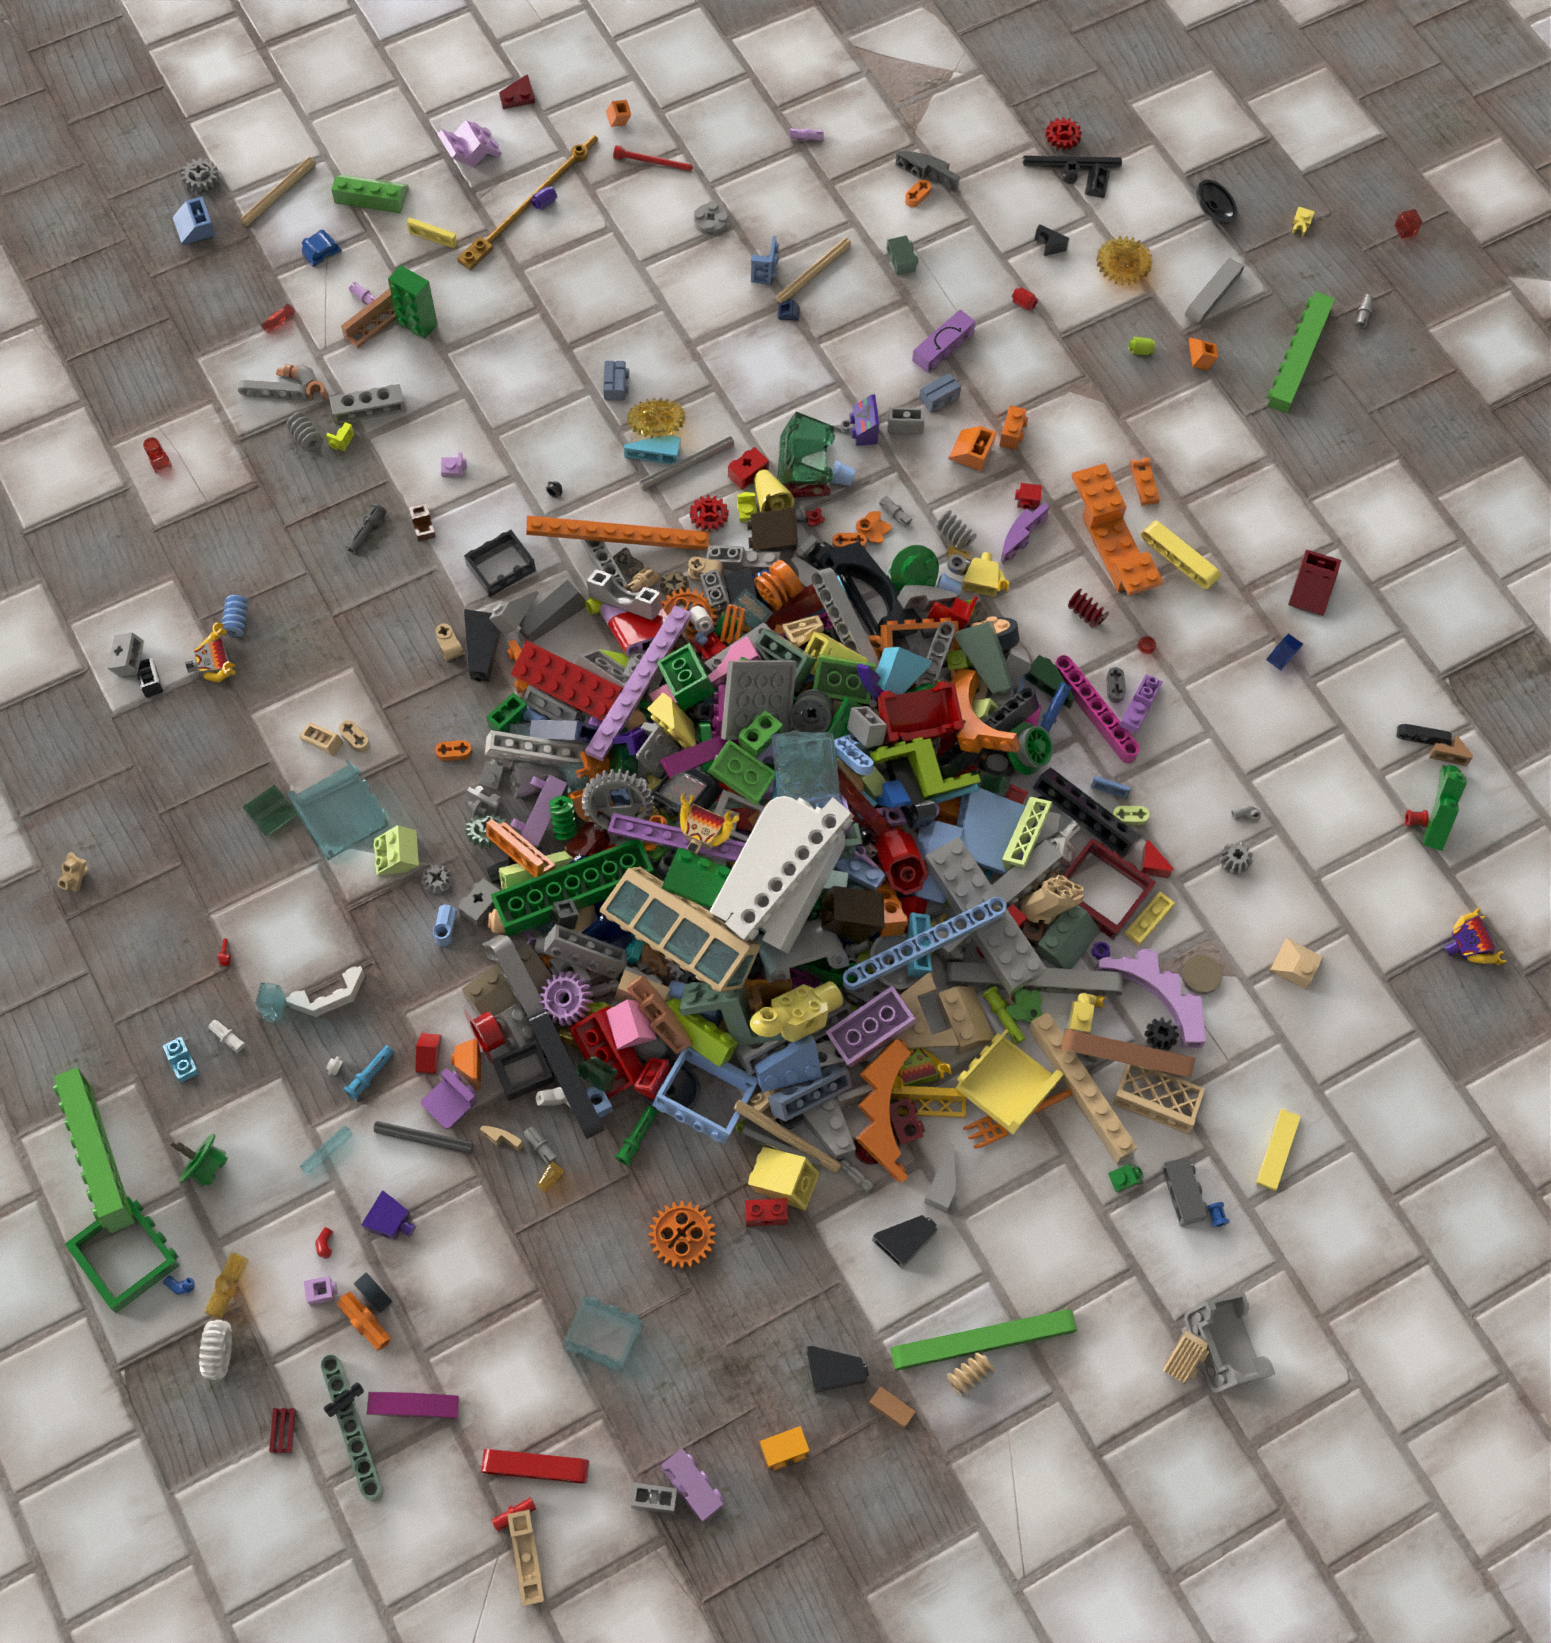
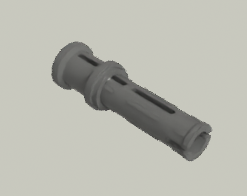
M377 503L372 504V509L368 515L363 517L364 522L346 546L350 553L356 554L370 531L379 525L378 521L387 513L384 507Z

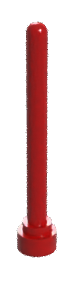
M615 145L613 159L617 160L624 159L625 157L687 171L693 169L691 164L625 151L622 146Z

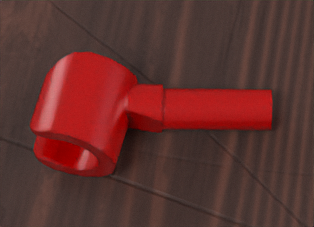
M226 938L223 939L222 950L217 958L220 965L229 966L231 955L226 954L228 939Z

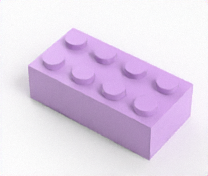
M892 985L826 1031V1034L847 1065L853 1068L914 1026L918 1021Z

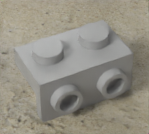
M519 1003L494 1016L503 1034L505 1046L510 1052L537 1039Z

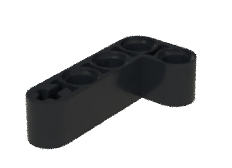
M903 757L887 761L886 770L890 781L900 780L911 800V805L901 807L909 828L916 829L930 825L936 816V806L931 799L925 801L908 758Z

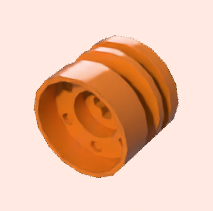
M778 560L771 565L769 573L763 572L761 576L754 579L755 587L762 598L776 610H779L782 604L788 603V597L794 598L803 591V586L798 576L782 560Z

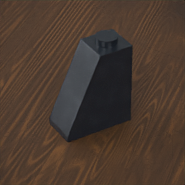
M923 1215L875 1233L872 1241L903 1269L935 1236L938 1229L936 1228V1223L931 1218H925Z
M807 1346V1355L815 1393L866 1382L869 1371L867 1363L863 1364L862 1358L815 1346Z

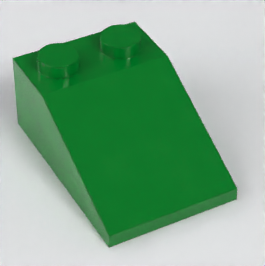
M690 643L657 661L674 698L683 711L716 692Z

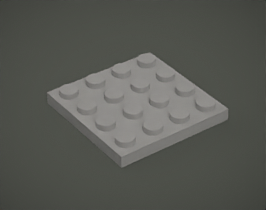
M728 661L722 739H739L740 731L744 727L748 728L755 716L761 715L765 710L783 724V733L778 738H784L785 732L790 733V715L793 706L797 661ZM764 725L762 728L768 729L770 726Z

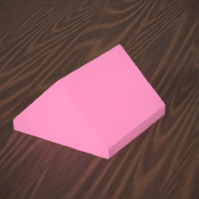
M627 999L606 1011L617 1050L657 1039L655 1031L650 1027L651 1021L638 1008L640 1004L638 1000Z

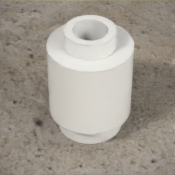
M695 606L690 610V621L698 632H706L712 627L713 621L703 607Z

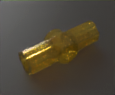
M231 1252L221 1275L215 1280V1288L203 1311L205 1314L222 1319L231 1297L237 1292L239 1280L249 1259ZM230 1281L231 1285L229 1289L222 1290V1285L225 1282Z

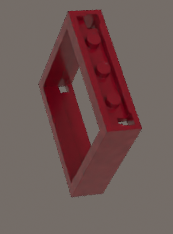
M1091 838L1062 876L1070 880L1091 853L1144 889L1118 925L1082 901V903L1078 904L1089 913L1100 928V931L1114 941L1153 890L1156 882L1149 877V874L1139 871L1133 863L1123 860L1117 852L1110 851L1102 842L1099 843Z

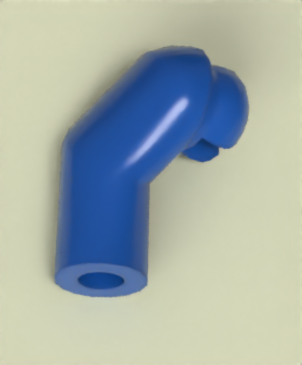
M169 1275L163 1281V1284L176 1295L190 1293L195 1288V1282L192 1278H186V1280L178 1282Z

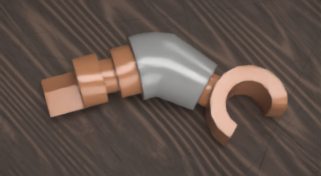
M286 364L284 368L279 367L277 369L276 375L288 378L293 377L302 382L307 387L306 393L310 401L314 399L313 395L316 392H320L322 398L328 400L329 394L324 384L317 381L313 370L308 366L300 365L294 367L293 365Z

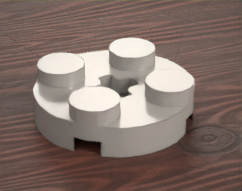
M715 201L703 204L694 211L695 227L702 233L711 232V235L718 234L727 226V212Z

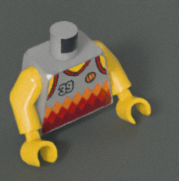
M215 623L212 628L213 632L194 649L196 659L185 662L188 673L199 670L203 680L220 683L227 677L235 675L236 671L232 669L235 667V664L229 661L225 643L222 637L220 638V635L224 636L227 633L226 629L222 628L224 624Z

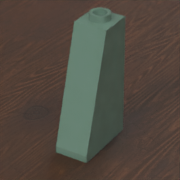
M993 620L957 631L954 634L955 639L991 692H998L999 695L1009 692L1013 682Z

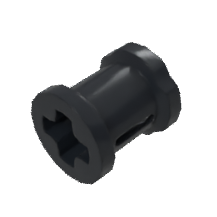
M1068 161L1065 164L1063 181L1073 184L1077 181V173L1080 166L1075 161Z

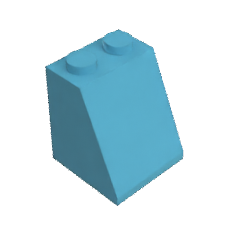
M901 647L884 648L876 673L881 677L877 685L884 691L892 690V693H897V695L904 694L926 671L932 661Z

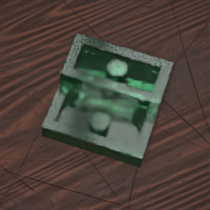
M273 785L243 806V809L265 836L298 815L276 785Z

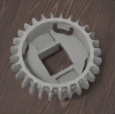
M611 769L610 774L603 771L602 776L597 773L596 779L591 778L590 784L587 783L586 789L583 791L582 809L585 810V816H589L588 821H595L594 827L599 825L601 826L600 831L607 829V833L610 823L601 815L598 817V811H602L611 818L613 813L649 821L650 816L653 814L654 796H651L652 790L648 789L647 781L643 778L635 779V773L629 776L628 770L625 774H622L621 769L618 770V773ZM627 788L631 805L611 807L610 790ZM641 807H643V812L641 811L640 814L637 817H635V814L639 811Z

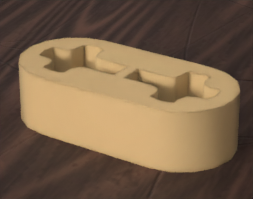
M346 720L340 724L339 731L341 736L355 751L364 752L369 748L368 737L353 721ZM345 728L352 729L353 734L351 735L349 731H345ZM356 738H358L361 742L363 741L364 744H357Z

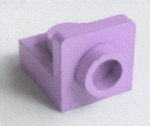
M458 452V457L441 458L442 477L463 476L464 469H467V460L463 458L462 452Z

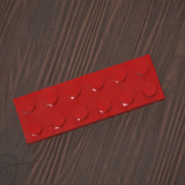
M527 640L510 674L602 721L623 690V687Z

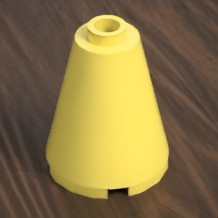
M761 470L756 473L754 483L760 512L793 507L794 497L792 493L770 471Z

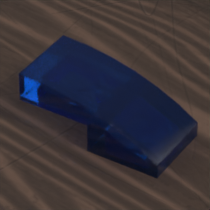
M1288 633L1266 660L1279 670H1282L1301 649L1303 643Z

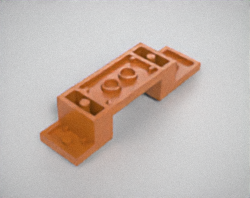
M1106 463L1073 472L1072 480L1085 505L1082 519L1117 592L1125 589L1128 596L1162 586L1163 580L1149 551L1140 554L1123 519L1127 506Z

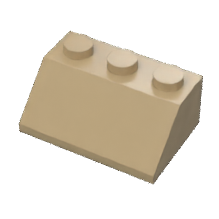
M956 986L938 993L936 1002L947 1028H952L959 1044L956 1047L958 1054L991 1043L994 1035L973 987Z

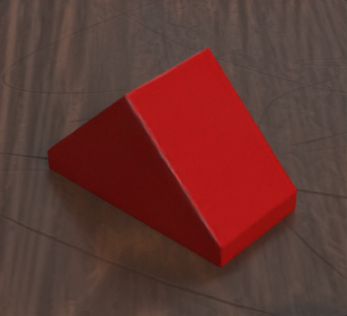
M1148 840L1142 852L1141 872L1149 874V876L1169 878L1174 868L1151 841Z
M421 1033L416 1044L415 1072L436 1074L441 1034Z

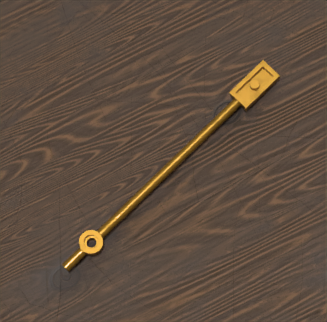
M593 135L584 145L577 144L573 146L571 157L532 195L545 187L551 186L575 162L585 161L588 158V149L598 141L597 136ZM532 195L485 240L479 236L457 257L458 263L471 271L493 250L491 243L532 204Z

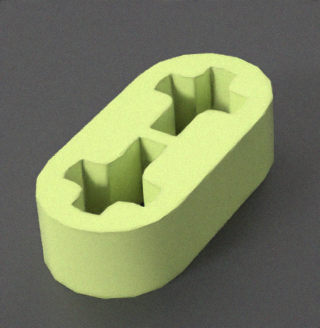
M1118 806L1114 809L1113 815L1126 825L1140 826L1148 821L1149 811L1143 806ZM1119 812L1124 816L1123 819H1120V816H1118ZM1138 813H1141V815L1143 816L1142 819H1139V816H1137Z

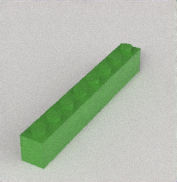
M1316 291L1313 298L1309 297L1306 304L1308 310H1304L1300 318L1303 322L1302 324L1298 323L1295 330L1297 336H1293L1289 344L1292 348L1291 350L1287 349L1283 358L1286 359V362H1282L1278 370L1281 374L1280 376L1276 375L1272 384L1275 388H1271L1267 396L1270 399L1268 407L1288 413L1335 298Z

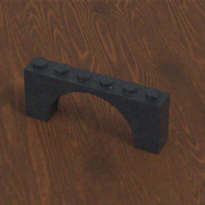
M860 542L827 551L821 561V565L825 569L831 568L835 574L860 579L873 587L882 597L886 605L887 616L881 618L874 629L878 636H881L880 625H887V621H898V624H905L904 620H916V623H922V618L913 608L903 609L897 599L900 591ZM918 629L892 630V640L915 634Z

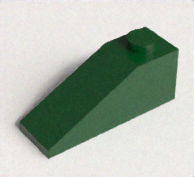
M1038 655L1032 662L1029 672L1025 675V680L1054 698L1060 683H1065L1052 661L1041 655ZM1071 691L1063 703L1069 709H1071L1075 699Z
M624 727L620 734L628 731V728ZM627 743L613 744L609 750V774L611 769L615 773H618V770L621 769L622 774H625L628 770L629 776H632L634 773L638 776V760L636 755H629Z

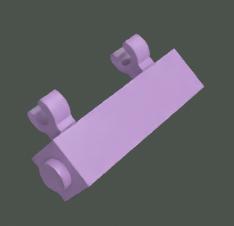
M548 775L546 782L533 776L530 784L542 789L526 824L513 818L510 825L521 830V836L537 847L551 819V806H549V802L551 799L561 796L567 785L566 782L551 775Z

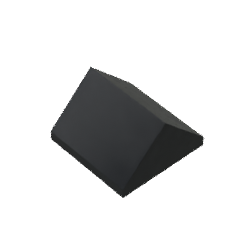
M750 567L724 576L729 603L747 610L753 608L763 611L761 596L754 584L756 576Z

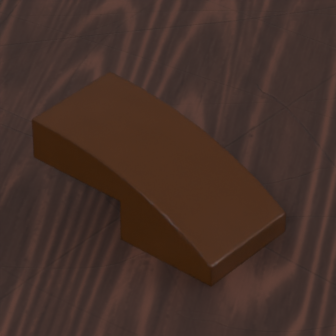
M427 504L409 507L418 542L436 537Z

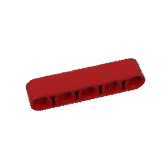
M484 1449L481 1473L585 1484L587 1483L589 1460Z

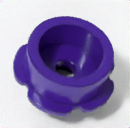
M1097 942L1093 945L1091 954L1097 960H1101L1104 957L1110 956V947L1105 942Z

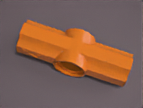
M351 1291L344 1294L336 1303L350 1319V1323L361 1335L366 1337L377 1351L386 1347L392 1340L384 1328L378 1324L376 1317L367 1307H364Z

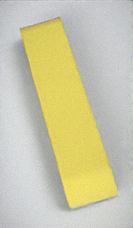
M1153 521L1141 533L1146 543L1203 589H1209L1221 577L1220 571L1159 521Z

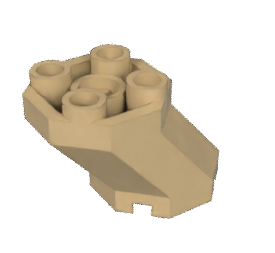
M1057 875L1056 878L1044 881L1041 889L1019 899L1017 907L1018 909L1020 908V911L1028 920L1038 923L1039 920H1045L1044 924H1051L1057 920L1060 913L1082 903L1084 888L1069 881L1065 876Z

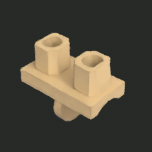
M72 852L68 853L66 861L62 863L61 869L63 873L61 878L58 879L57 885L64 890L78 891L83 875H86L88 872L87 861L76 857Z

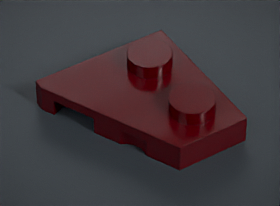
M528 75L523 76L499 92L503 109L535 103Z
M814 468L782 481V484L792 493L794 498L831 495V489Z

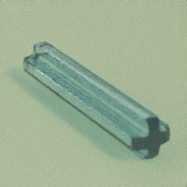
M343 1126L300 1165L301 1170L305 1174H309L352 1135L351 1130L347 1126Z

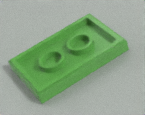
M731 740L726 742L707 771L754 805L759 803L777 775V772Z

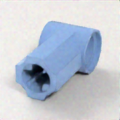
M444 904L439 907L436 925L433 928L435 942L441 947L449 946L453 940L452 932L457 908L451 905ZM441 933H447L446 936L439 937Z

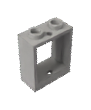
M723 790L714 813L721 816L729 799L760 812L756 820L757 823L765 807L760 804L754 805L743 797ZM733 830L729 838L746 843L749 838Z

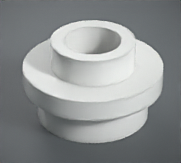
M337 1056L335 1059H330L326 1066V1069L329 1070L328 1075H337L343 1064V1061L339 1060L340 1057Z

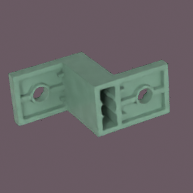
M743 975L732 976L740 982L743 979ZM692 982L684 986L679 1009L681 1015L721 1009L729 1034L738 1041L736 1047L785 1039L781 1033L773 1037H763L752 1031L748 998L751 997L746 983H744L743 988L722 992L713 990L707 982Z

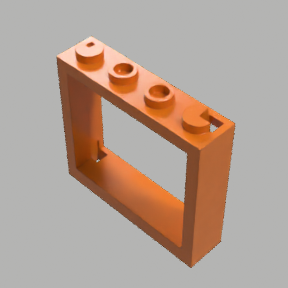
M940 618V622H934V619H922V623H916V620H904L905 624H898V621H887V625H880L882 653L884 648L893 647L892 630L938 628L942 622L948 621L954 625L955 634L958 631V621H952L951 618ZM954 635L949 646L950 651L959 650V643ZM957 670L951 671V681ZM912 684L907 692H910V689L916 687L917 684Z

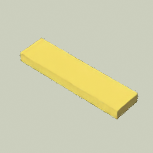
M1284 1109L1280 1110L1256 1184L1273 1191L1277 1190L1301 1116Z

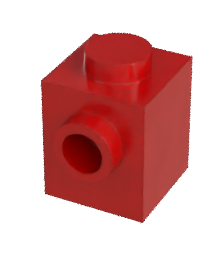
M1021 483L1020 488L1015 491L1014 500H1018L1017 508L1036 510L1041 501L1042 485Z

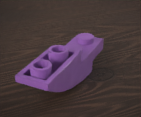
M1045 502L1034 512L1026 509L1015 520L1004 542L1001 555L1002 563H1005L1008 559H1013L1019 549H1024L1029 544V536L1036 526L1047 520L1049 506Z
M1147 674L1144 676L1120 722V727L1137 734L1163 681Z

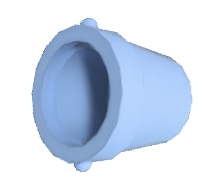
M835 461L829 483L851 487L856 469Z
M943 573L940 575L936 587L959 595L962 583Z

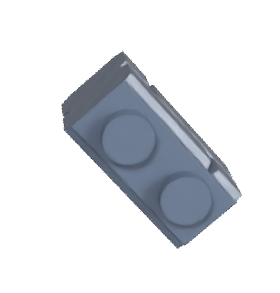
M605 361L603 387L605 400L615 399L624 401L625 394H629V383H626V379H629V368H626L625 361Z
M948 373L921 388L919 398L930 412L940 410L948 402L958 400L961 386Z

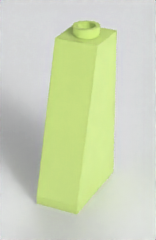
M566 851L546 856L555 864L554 870L575 862L574 858ZM518 863L499 868L502 890L535 878Z

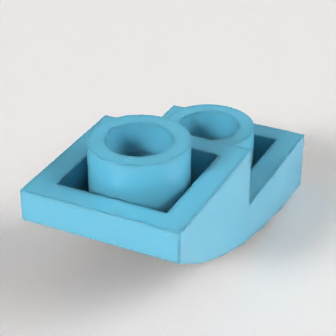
M182 1037L163 1045L168 1060L180 1083L199 1074Z

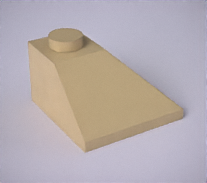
M1286 938L1269 971L1306 989L1320 964L1322 956Z

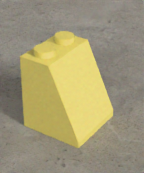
M762 1147L761 1152L757 1156L754 1170L749 1176L748 1185L755 1192L773 1199L787 1198L788 1205L806 1211L820 1172L806 1157Z

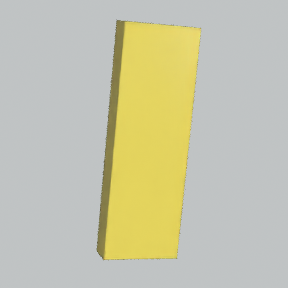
M410 217L407 220L410 234L453 249L457 247L456 233Z
M1159 892L1123 935L1137 946H1140L1174 907L1175 902L1162 892Z

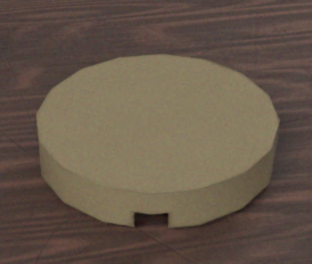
M1196 955L1190 958L1182 969V980L1185 986L1194 993H1211L1219 986L1222 979V972L1218 963L1205 955Z

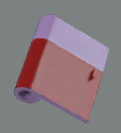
M603 603L599 610L627 657H631L633 652L641 653L642 643L652 641L668 617L663 608L653 620L607 603Z

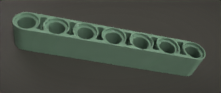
M332 1354L325 1356L321 1361V1370L333 1403L335 1398L351 1388L340 1359ZM336 1361L337 1367L333 1371H327L328 1364ZM343 1382V1388L340 1391H334L335 1383ZM354 1400L350 1403V1408L346 1412H341L340 1409L337 1410L336 1416L361 1494L369 1501H377L383 1494V1486ZM356 1422L357 1427L355 1431L347 1432L348 1424ZM357 1443H363L364 1446L360 1453L353 1452V1448ZM365 1463L370 1464L369 1472L361 1474L360 1467ZM376 1484V1493L367 1495L368 1486Z

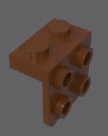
M779 979L773 982L750 986L751 998H748L750 1017L752 1018L762 1008L770 1007L772 999L792 991L790 980Z

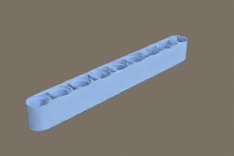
M1001 897L991 898L849 968L843 976L844 986L848 990L861 988L1000 919L1005 914L1006 902ZM997 904L1002 910L995 912L991 906ZM980 913L984 916V919L977 921L973 915ZM963 922L966 928L959 930L955 924ZM939 931H945L948 934V937L942 939L937 935V933ZM921 940H927L929 941L930 946L926 948L922 947L919 944V942ZM903 949H910L912 955L904 956L901 951ZM887 957L892 958L894 964L886 965L883 960ZM872 966L876 969V972L874 974H867L865 969ZM854 975L858 978V981L856 983H849L847 977Z

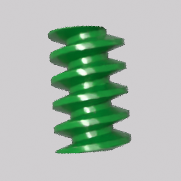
M558 796L551 799L549 806H551L550 813L555 839L563 841L573 838L578 833L573 800L566 796Z

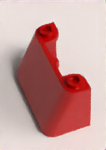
M941 681L936 683L937 686L932 689L900 695L892 693V690L881 692V695L878 697L879 717L887 724L883 747H891L904 741L909 743L912 742L911 740L923 737V740L951 736L964 728L955 683Z

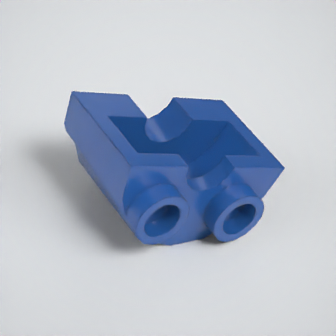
M319 230L311 237L305 238L301 243L303 246L302 254L313 267L323 262L325 256H333L342 251L325 230Z

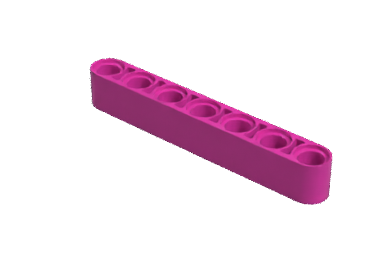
M1066 655L1059 656L1056 659L1055 666L1067 686L1072 687L1070 691L1075 698V702L1124 763H1133L1140 750L1136 740L1128 730L1119 726L1121 721L1073 660ZM1126 750L1132 751L1133 754L1126 752Z

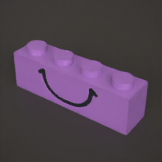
M960 309L913 350L912 361L927 373L932 368L935 369L942 359L948 358L955 348H959L967 337L970 338L974 334L976 321Z

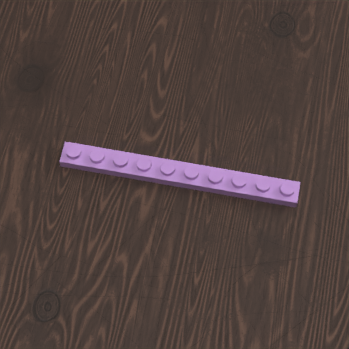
M674 605L585 749V754L600 761L605 759L613 745L612 738L620 734L660 669L657 661L668 656L690 620V611Z

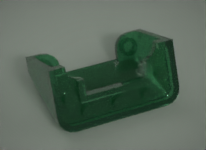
M796 411L780 436L777 479L784 484L826 485L828 482L830 483L834 473L831 467H826L827 447L835 440L834 426Z

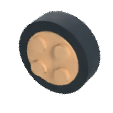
M988 617L964 627L966 629L993 620L1002 651L1013 648L1020 641L1018 624L1011 618Z

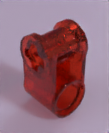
M150 437L143 442L144 450L155 474L166 467H173L166 452H164L156 438Z

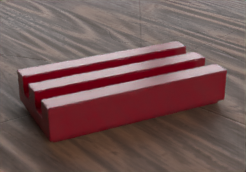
M273 1408L269 1453H292L295 1408ZM278 1414H281L278 1449H276ZM286 1414H290L287 1449H283Z

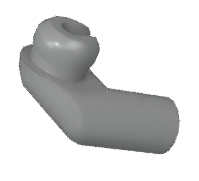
M1244 805L1231 810L1234 819L1244 816L1250 820H1258L1261 817V812L1250 805Z

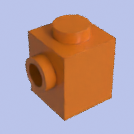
M627 100L611 101L606 110L611 127L626 125L632 115Z

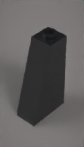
M465 609L464 619L470 678L477 682H489L501 632L489 619L492 613Z

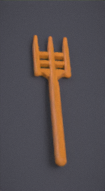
M1066 1089L1043 1100L1032 1114L1071 1097L1072 1092L1070 1089ZM989 1115L963 1127V1130L972 1129L977 1126L980 1129L979 1132L968 1136V1139L984 1136L985 1141L973 1146L974 1149L985 1147L1008 1136L1009 1132L997 1121H995L996 1124L992 1125L990 1120L993 1118ZM985 1122L988 1126V1128L984 1129L982 1125ZM999 1128L1002 1133L998 1134L996 1129ZM991 1132L994 1137L990 1138L987 1133Z

